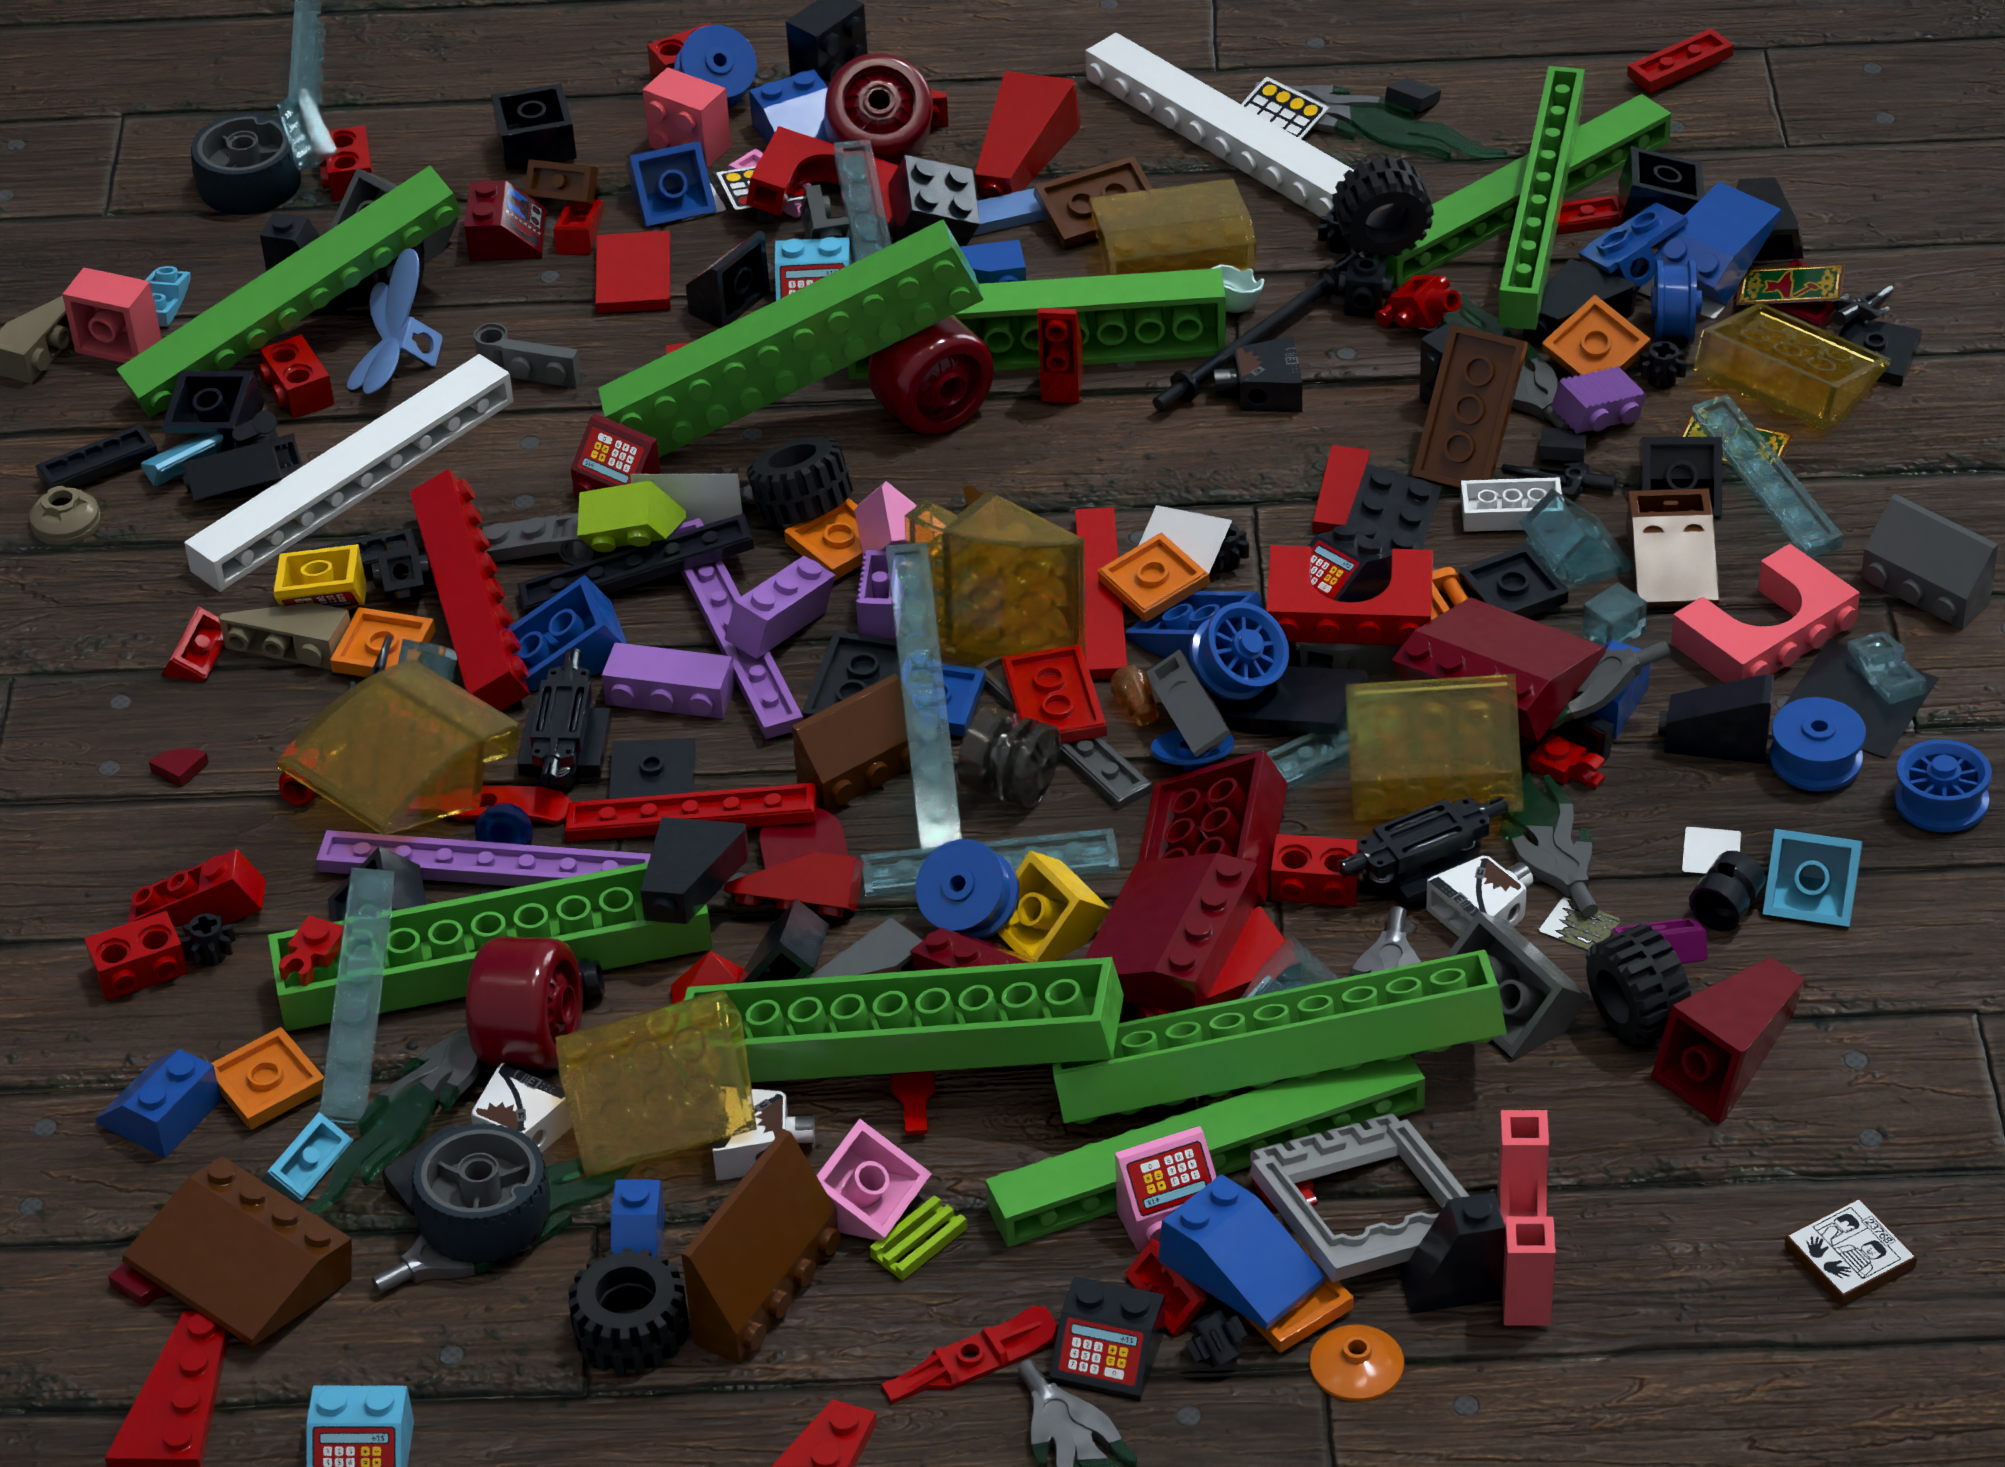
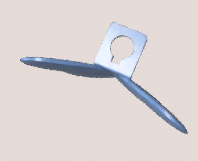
M405 249L399 255L392 271L389 287L384 282H379L371 290L369 301L371 316L383 340L369 351L355 367L347 382L349 390H356L363 386L366 394L379 390L392 376L401 351L428 367H433L437 363L443 339L442 335L415 318L408 316L419 278V259L414 249ZM421 333L428 338L430 342L428 354L422 353L419 350L417 343L412 340L413 335L416 336Z

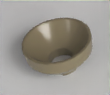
M56 486L49 489L32 506L29 514V523L33 535L38 540L52 545H68L84 540L92 535L101 523V513L97 501L87 492L75 488ZM62 501H70L69 503L62 506L53 505L55 503Z

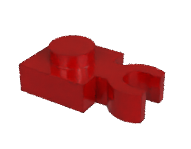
M309 915L288 942L289 954L279 962L281 979L286 980L292 972L299 971L300 985H309L314 979V967L319 965L328 968L349 940L347 927Z

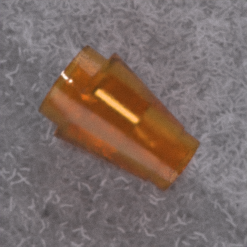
M1127 665L1117 670L1111 677V693L1136 721L1137 725L1148 726L1154 723L1159 717V712L1146 671L1141 670L1137 665Z

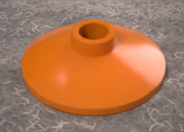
M1345 1325L1330 1330L1315 1343L1310 1354V1370L1317 1385L1327 1394L1344 1401L1366 1402L1385 1396L1397 1386L1404 1371V1357L1398 1343L1384 1331L1367 1325Z

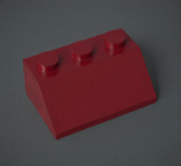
M939 928L937 931L928 934L925 940L910 950L916 971L1039 962L983 939L944 928Z

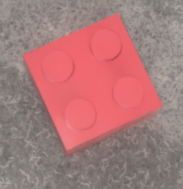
M667 67L642 89L649 148L659 150L700 141L706 168H708L732 147L726 88Z
M83 268L62 294L76 353L126 363L162 340L150 281Z

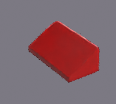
M198 606L161 675L169 678L204 682L224 645L219 617Z

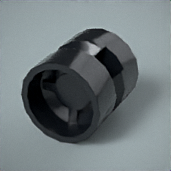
M1725 851L1721 853L1709 868L1706 876L1700 880L1689 896V906L1693 914L1701 923L1717 931L1735 929L1766 886L1764 870L1755 859L1739 851Z

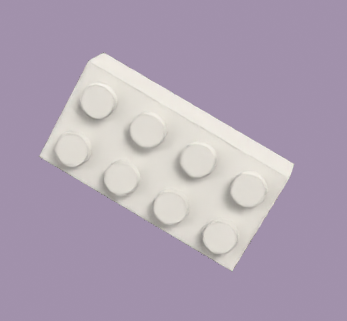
M1560 477L1461 481L1460 501L1464 532L1563 528L1564 506Z

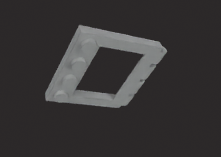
M1394 1114L1365 1120L1362 1126L1359 1123H1354L1324 1132V1137L1317 1133L1287 1141L1285 1147L1279 1143L1253 1150L1250 1153V1161L1252 1163L1250 1175L1332 1282L1409 1261L1439 1213L1430 1215L1421 1211L1404 1216L1403 1223L1392 1226L1381 1222L1365 1227L1364 1233L1352 1237L1343 1233L1334 1236L1294 1183L1399 1155L1442 1209L1448 1199L1469 1196L1407 1119L1399 1121Z

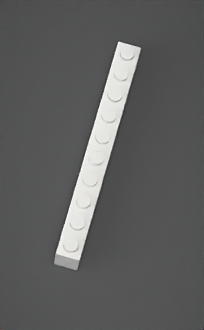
M1118 33L1112 34L1086 50L1087 80L1318 216H1327L1328 211L1333 209L1332 197L1334 193H1337L1335 186L1338 181L1345 180L1344 174L1348 170L1354 171Z
M481 354L473 357L186 540L184 544L190 571L219 592L223 591L512 404L514 400L510 373Z

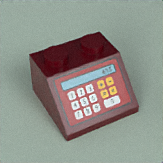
M596 413L593 414L589 419L570 468L574 498L579 500L580 492L631 484L630 474H661L657 439Z

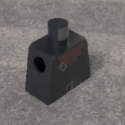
M1293 337L1237 347L1234 350V368L1213 370L1215 393L1237 391L1239 407L1243 411L1302 412L1303 382Z

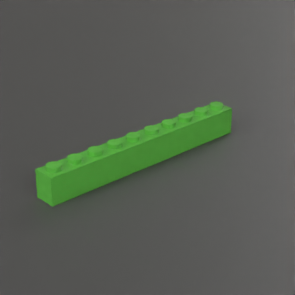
M1548 66L1499 290L1498 326L1532 330L1537 328L1583 107L1585 69Z
M1640 94L1578 127L1563 199L1623 168L1631 146L1655 151L1670 142L1672 113L1645 95ZM1529 153L1432 204L1434 209V215L1431 216L1433 223L1430 229H1425L1426 237L1422 241L1417 240L1415 242L1416 247L1409 250L1407 248L1401 251L1402 255L1395 257L1394 254H1390L1387 256V259H1381L1388 260L1387 275L1394 276L1393 286L1398 289L1414 275H1424L1513 227L1514 210L1518 208ZM1378 255L1372 257L1373 259H1379Z
M429 165L117 368L116 370L124 385L149 419L157 413L167 410L180 371H223L231 368L237 361L252 351L263 347L269 340L284 330L294 327L298 321L310 313L326 306L330 300L347 289L355 287L361 280L379 268L387 266L405 249L416 247L434 232L450 225L454 219L462 215L454 193Z
M1411 1054L1397 1061L1381 1059L1366 1062L1353 1070L1336 1068L1321 1071L1316 1076L1308 1079L1292 1077L986 1179L988 1210L1007 1247H1011L1116 1212V1152L1200 1126L1204 1132L1214 1170L1218 1177L1221 1174L1226 1175L1252 1166L1250 1153L1253 1150L1279 1143L1285 1147L1286 1142L1317 1133L1324 1137L1325 1131L1354 1123H1359L1362 1126L1365 1120L1388 1114H1394L1396 1117L1423 1109L1425 1108V1077Z

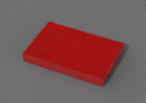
M670 231L597 235L595 302L597 313L671 309Z
M1081 644L1001 657L1002 670L1026 749L1107 736V725Z

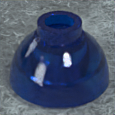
M499 803L488 807L478 817L475 825L476 840L481 842L531 845L533 825L528 814L519 806L510 803Z

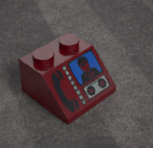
M506 180L470 182L464 225L469 261L542 259L547 217L546 208Z

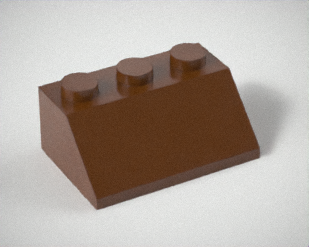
M893 674L792 726L797 784L815 783L817 806L828 812L928 761L926 730L897 674Z

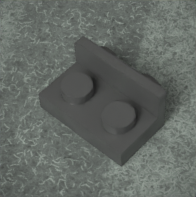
M820 185L805 187L800 207L805 238H846L850 225L849 218L828 219L831 218L829 197L822 196Z

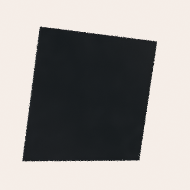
M1829 639L1784 706L1795 700L1809 697L1833 699L1848 705L1860 715L1865 724L1866 736L1862 750L1887 758L1939 677Z

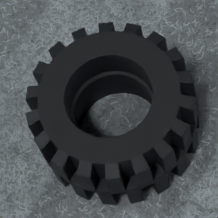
M1387 156L1385 160H1380L1379 157L1371 158V162L1364 164L1362 161L1356 164L1357 169L1354 171L1348 170L1344 174L1345 180L1338 181L1335 186L1337 193L1333 194L1332 202L1344 240L1347 245H1351L1354 252L1357 254L1363 252L1364 257L1372 258L1374 255H1378L1379 259H1387V256L1390 254H1394L1396 257L1402 255L1401 251L1407 248L1409 250L1416 247L1415 242L1417 240L1422 241L1426 237L1425 229H1430L1432 226L1431 216L1434 215V209L1423 179L1414 166L1410 167L1408 161L1403 159L1396 162L1395 157ZM1392 204L1384 210L1373 212L1383 205Z
M805 437L777 445L752 461L746 473L761 518L772 524H794L823 516L843 504L852 495L851 492L854 488L840 444L837 443V440L828 437Z
M1639 924L1589 947V951L1586 954L1587 964H1585L1588 985L1595 1005L1609 1028L1626 1044L1630 1043L1635 1047L1663 1036L1672 1005L1692 996L1683 965L1668 941L1656 929L1653 930L1651 926Z
M624 1248L622 1253L618 1254L609 1251L603 1253V1259L598 1261L593 1258L587 1262V1270H579L574 1276L575 1284H570L568 1291V1305L574 1340L578 1351H582L583 1358L589 1363L596 1361L597 1368L607 1371L610 1367L614 1368L615 1374H625L626 1370H635V1374L645 1372V1367L650 1365L654 1368L663 1365L664 1357L672 1359L678 1353L677 1345H684L687 1338L686 1330H689L683 1278H680V1273L676 1266L669 1265L668 1259L662 1255L652 1257V1251L642 1249L639 1253H634L632 1248ZM629 1308H640V1309H641V1310L636 1311V1312H633V1313H627V1314H618V1313H617V1312H619V1311H621V1310L629 1309Z

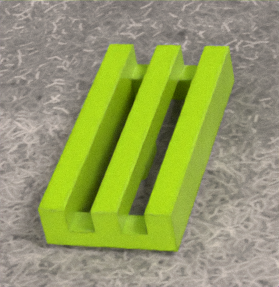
M934 1195L892 1228L883 1241L877 1240L870 1246V1257L903 1281L966 1231L967 1218L961 1214L956 1217L954 1209L948 1204L945 1207L941 1206V1199ZM942 1224H946V1226H944L941 1230H939L936 1234H934L931 1238H929L926 1241L927 1236H929ZM911 1249L914 1250L911 1254H909V1255H908L906 1258H904L901 1262H899V1263L896 1262V1261L899 1260L902 1256H904L907 1252H909Z

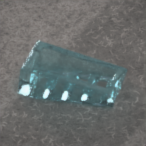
M306 87L301 88L277 105L298 170L314 168L338 152ZM299 103L301 109L293 113L291 107ZM304 117L305 123L299 125L298 120ZM308 131L309 136L305 137L304 132Z

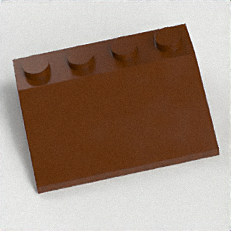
M786 1129L781 1130L681 1254L693 1344L741 1365L752 1350L755 1351L761 1346L766 1336V1331L777 1318L780 1319L786 1314L792 1298L801 1287H806L811 1282L817 1266L825 1256H830L834 1253L841 1236L838 1230L835 1206L794 1136Z
M221 1156L188 1177L122 1254V1261L253 1347L351 1281L352 1238Z

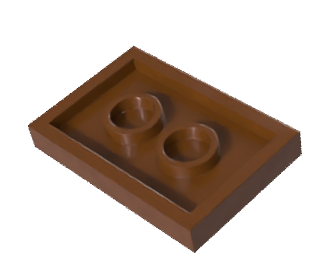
M1134 155L1034 185L1033 195L1062 248L1163 218L1164 208Z

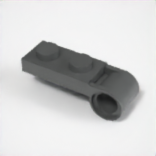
M498 323L483 324L474 331L476 354H481L509 372L510 378L577 388L582 379L578 349L508 339L506 327Z
M578 513L541 518L533 517L528 520L510 523H496L491 526H485L482 529L490 543L487 553L494 562L558 552L566 563L578 565L591 561L594 557L595 550L577 536Z

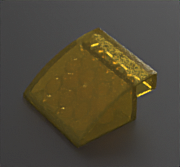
M987 491L958 515L925 499L904 516L909 636L911 641L933 651L978 664L990 658L1000 659V665H1002L1001 657L1079 645L1080 647L1082 646L1085 656V554L1083 538L990 491Z
M411 659L388 667L366 678L324 708L285 749L277 760V768L384 836L478 808L481 801L485 762L517 753L520 723L418 661Z

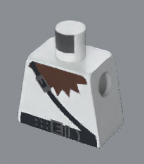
M1480 856L1428 879L1426 910L1459 937L1478 911L1506 920L1515 927L1525 916L1526 888L1533 884V875L1524 863L1518 862L1505 870L1489 856Z
M501 1063L495 1071L471 1114L472 1125L483 1123L503 1125L504 1127H511V1129L524 1133L526 1137L528 1136L531 1141L535 1142L541 1153L576 1123L572 1092L504 1063Z
M714 1087L713 1158L716 1180L744 1177L782 1129L790 1131L797 1143H814V1116L788 1117L786 1094L781 1091Z

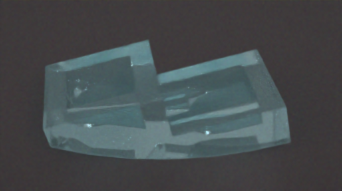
M1884 630L1848 641V650L1859 669L1873 688L1889 704L1926 693V678L1905 662L1904 646Z

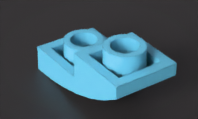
M164 266L155 269L146 278V281H150L159 326H168L177 314L191 280L190 272L177 271L175 267Z

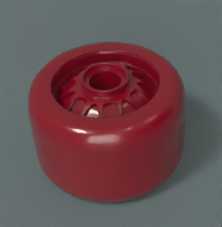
M871 53L850 60L835 73L826 92L824 126L829 142L896 165L901 163L905 155L916 157L924 147L930 134L933 114V99L930 87L925 77L914 65L898 56L886 53ZM883 104L887 106V108L883 110H876L872 108L871 105Z
M954 315L872 354L868 363L869 385L879 403L907 428L927 435L951 431L970 419L985 401L992 385L994 374L993 359L986 344Z
M496 937L487 941L478 950L469 972L465 1011L469 1041L475 1055L482 1063L494 1068H498L501 1063H504L515 1069L551 1070L560 1067L570 1058L576 1046L581 1027L583 987L577 958L573 950L565 942L559 939L542 937Z

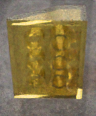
M1234 179L1089 198L1106 276L1211 269L1220 264L1233 266L1240 271L1246 269L1254 270L1257 242L1249 211Z
M1759 302L1703 330L1693 372L1705 376V379L1711 384L1725 385L1738 391V394L1745 399L1759 400L1771 406L1773 411L1779 414L1793 415L1802 419L1808 427L1825 430L1842 421L1889 367L1891 359Z
M1516 674L1346 684L1354 821L1399 818L1444 799H1448L1453 803L1465 797H1469L1482 804L1503 796V799H1506L1508 803V812L1524 811Z
M724 989L556 1037L560 1079L583 1170L587 1177L757 1130L742 1018Z

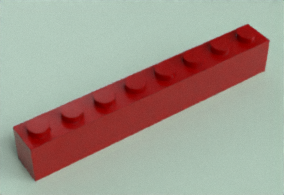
M448 468L409 491L467 694L488 718H491L530 695L525 680L529 676V672L517 653L521 650V645L509 627L513 624V619L502 603L506 596L501 585L494 577L498 573V569L493 559L487 553L490 543L479 527L483 520L471 501L475 499L474 491L464 478L458 480Z

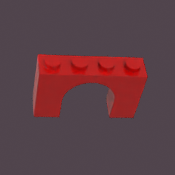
M778 126L750 177L746 205L780 216L790 196L799 186L817 181L835 183L847 188L859 199V203L854 211L849 239L883 249L894 230L888 183L899 165Z
M1271 545L1266 611L1279 623L1287 642L1403 646L1414 630L1431 621L1433 550L1392 549V575L1386 590L1370 600L1348 603L1327 598L1312 585L1311 546Z

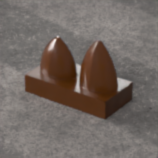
M529 159L524 193L531 198L593 204L594 195L601 190L597 183L599 168Z

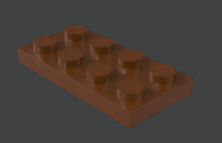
M1451 323L1412 476L1461 488V481L1493 480L1528 342Z

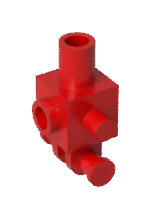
M1414 275L1385 301V307L1375 313V319L1381 326L1386 328L1392 324V320L1395 318L1398 325L1403 328L1432 329L1444 321V315L1447 312H1455L1459 309L1461 296L1458 291L1447 289L1450 283L1442 275Z

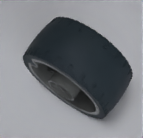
M254 112L232 114L219 118L203 127L192 141L191 164L195 184L204 203L206 202V205L217 211L233 215L266 212L284 204L299 189L301 184V160L297 141L290 126L285 121L283 122L282 119H278V117Z
M487 1123L457 1127V1129H452L436 1137L435 1140L431 1141L420 1152L413 1169L412 1201L420 1232L423 1238L426 1239V1242L433 1249H436L438 1253L458 1261L470 1263L493 1262L511 1257L513 1254H518L521 1250H525L534 1240H537L539 1234L541 1235L549 1216V1178L539 1147L528 1136L526 1137L524 1133H520L516 1129Z

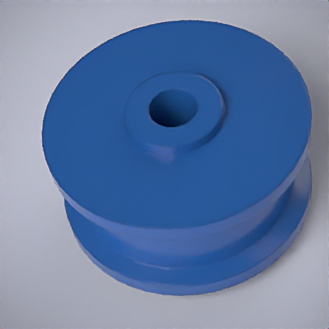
M708 25L695 30L689 35L676 56L673 69L726 88L728 108H730L742 99L753 82L757 71V59L749 41L738 31L727 26Z
M1656 259L1654 283L1651 287V317H1653L1654 343L1661 341L1662 338H1685L1687 344H1693L1696 313L1702 312V290H1697L1695 260H1688L1687 265H1664L1662 259Z
M1245 602L1228 604L1219 609L1212 618L1202 623L1194 632L1189 649L1191 664L1200 682L1216 696L1235 702L1247 701L1256 697L1267 686L1278 680L1284 673L1289 659L1288 642L1279 623L1264 609Z
M1809 697L1790 702L1777 712L1772 724L1773 742L1770 747L1769 760L1772 769L1783 781L1804 790L1830 791L1846 786L1858 776L1862 767L1863 754L1861 749L1865 742L1866 728L1862 718L1855 710L1833 699Z
M1937 739L1917 743L1904 751L1900 756L1896 769L1899 783L1895 790V806L1899 814L1906 821L1929 831L1955 832L1970 828L1985 817L1989 808L1987 788L1991 782L1992 769L1988 759L1979 750L1959 741Z
M956 839L942 844L926 858L916 880V899L925 918L938 928L986 939L999 932L1013 916L1019 900V882L1011 864L988 846L972 839Z

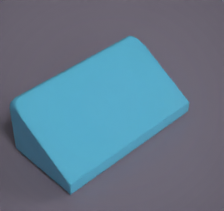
M201 433L142 462L141 468L152 485L159 486L183 474L185 470L184 462L220 453L224 437L221 433Z
M319 1112L266 1172L261 1181L284 1196L300 1203L352 1143L353 1139Z

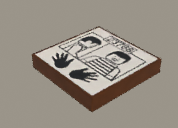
M1860 1197L1785 1235L1784 1246L1841 1306L1916 1268L1917 1256Z

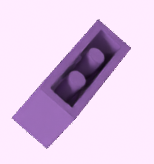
M802 556L735 600L725 640L758 659L826 612L836 575L822 567L818 562Z
M616 642L602 673L606 705L718 719L724 718L736 686L732 656Z

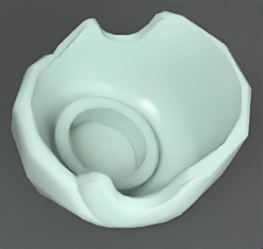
M1222 264L1211 268L1222 269L1226 312L1237 314L1247 311L1255 305L1261 295L1265 283L1264 279H1259L1256 282L1252 269L1240 271L1233 266Z

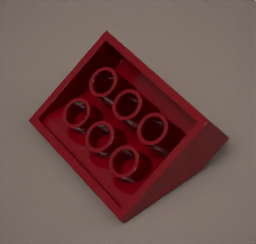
M1470 597L1414 630L1393 657L1392 662L1404 691L1539 742L1604 656L1606 649L1605 646Z
M1265 750L1155 782L1138 862L1220 853L1258 863V901L1255 906L1266 903L1276 834H1279L1288 783Z
M1220 853L1136 862L1084 959L1112 957L1123 990V999L1172 1013L1202 1007L1258 901V863Z

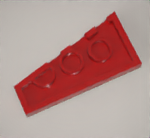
M183 1311L105 1456L107 1467H202L230 1336L229 1331L198 1311Z
M832 1399L771 1467H855L877 1425L876 1412Z

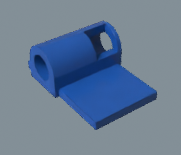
M1656 202L1619 227L1612 228L1590 242L1578 254L1580 259L1609 274L1611 273L1635 282L1636 286H1642L1647 284L1654 276L1656 260L1651 247L1689 222L1686 216ZM1643 260L1648 263V269L1643 276H1640L1637 273L1642 267Z

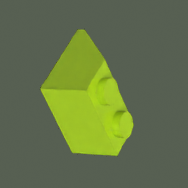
M650 480L580 492L577 536L598 552H612L616 547L628 545L643 547L649 545L652 541L667 539L686 518V510Z

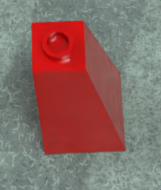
M1004 71L975 171L979 196L993 198L1023 191L1077 133L1081 126L1074 79Z

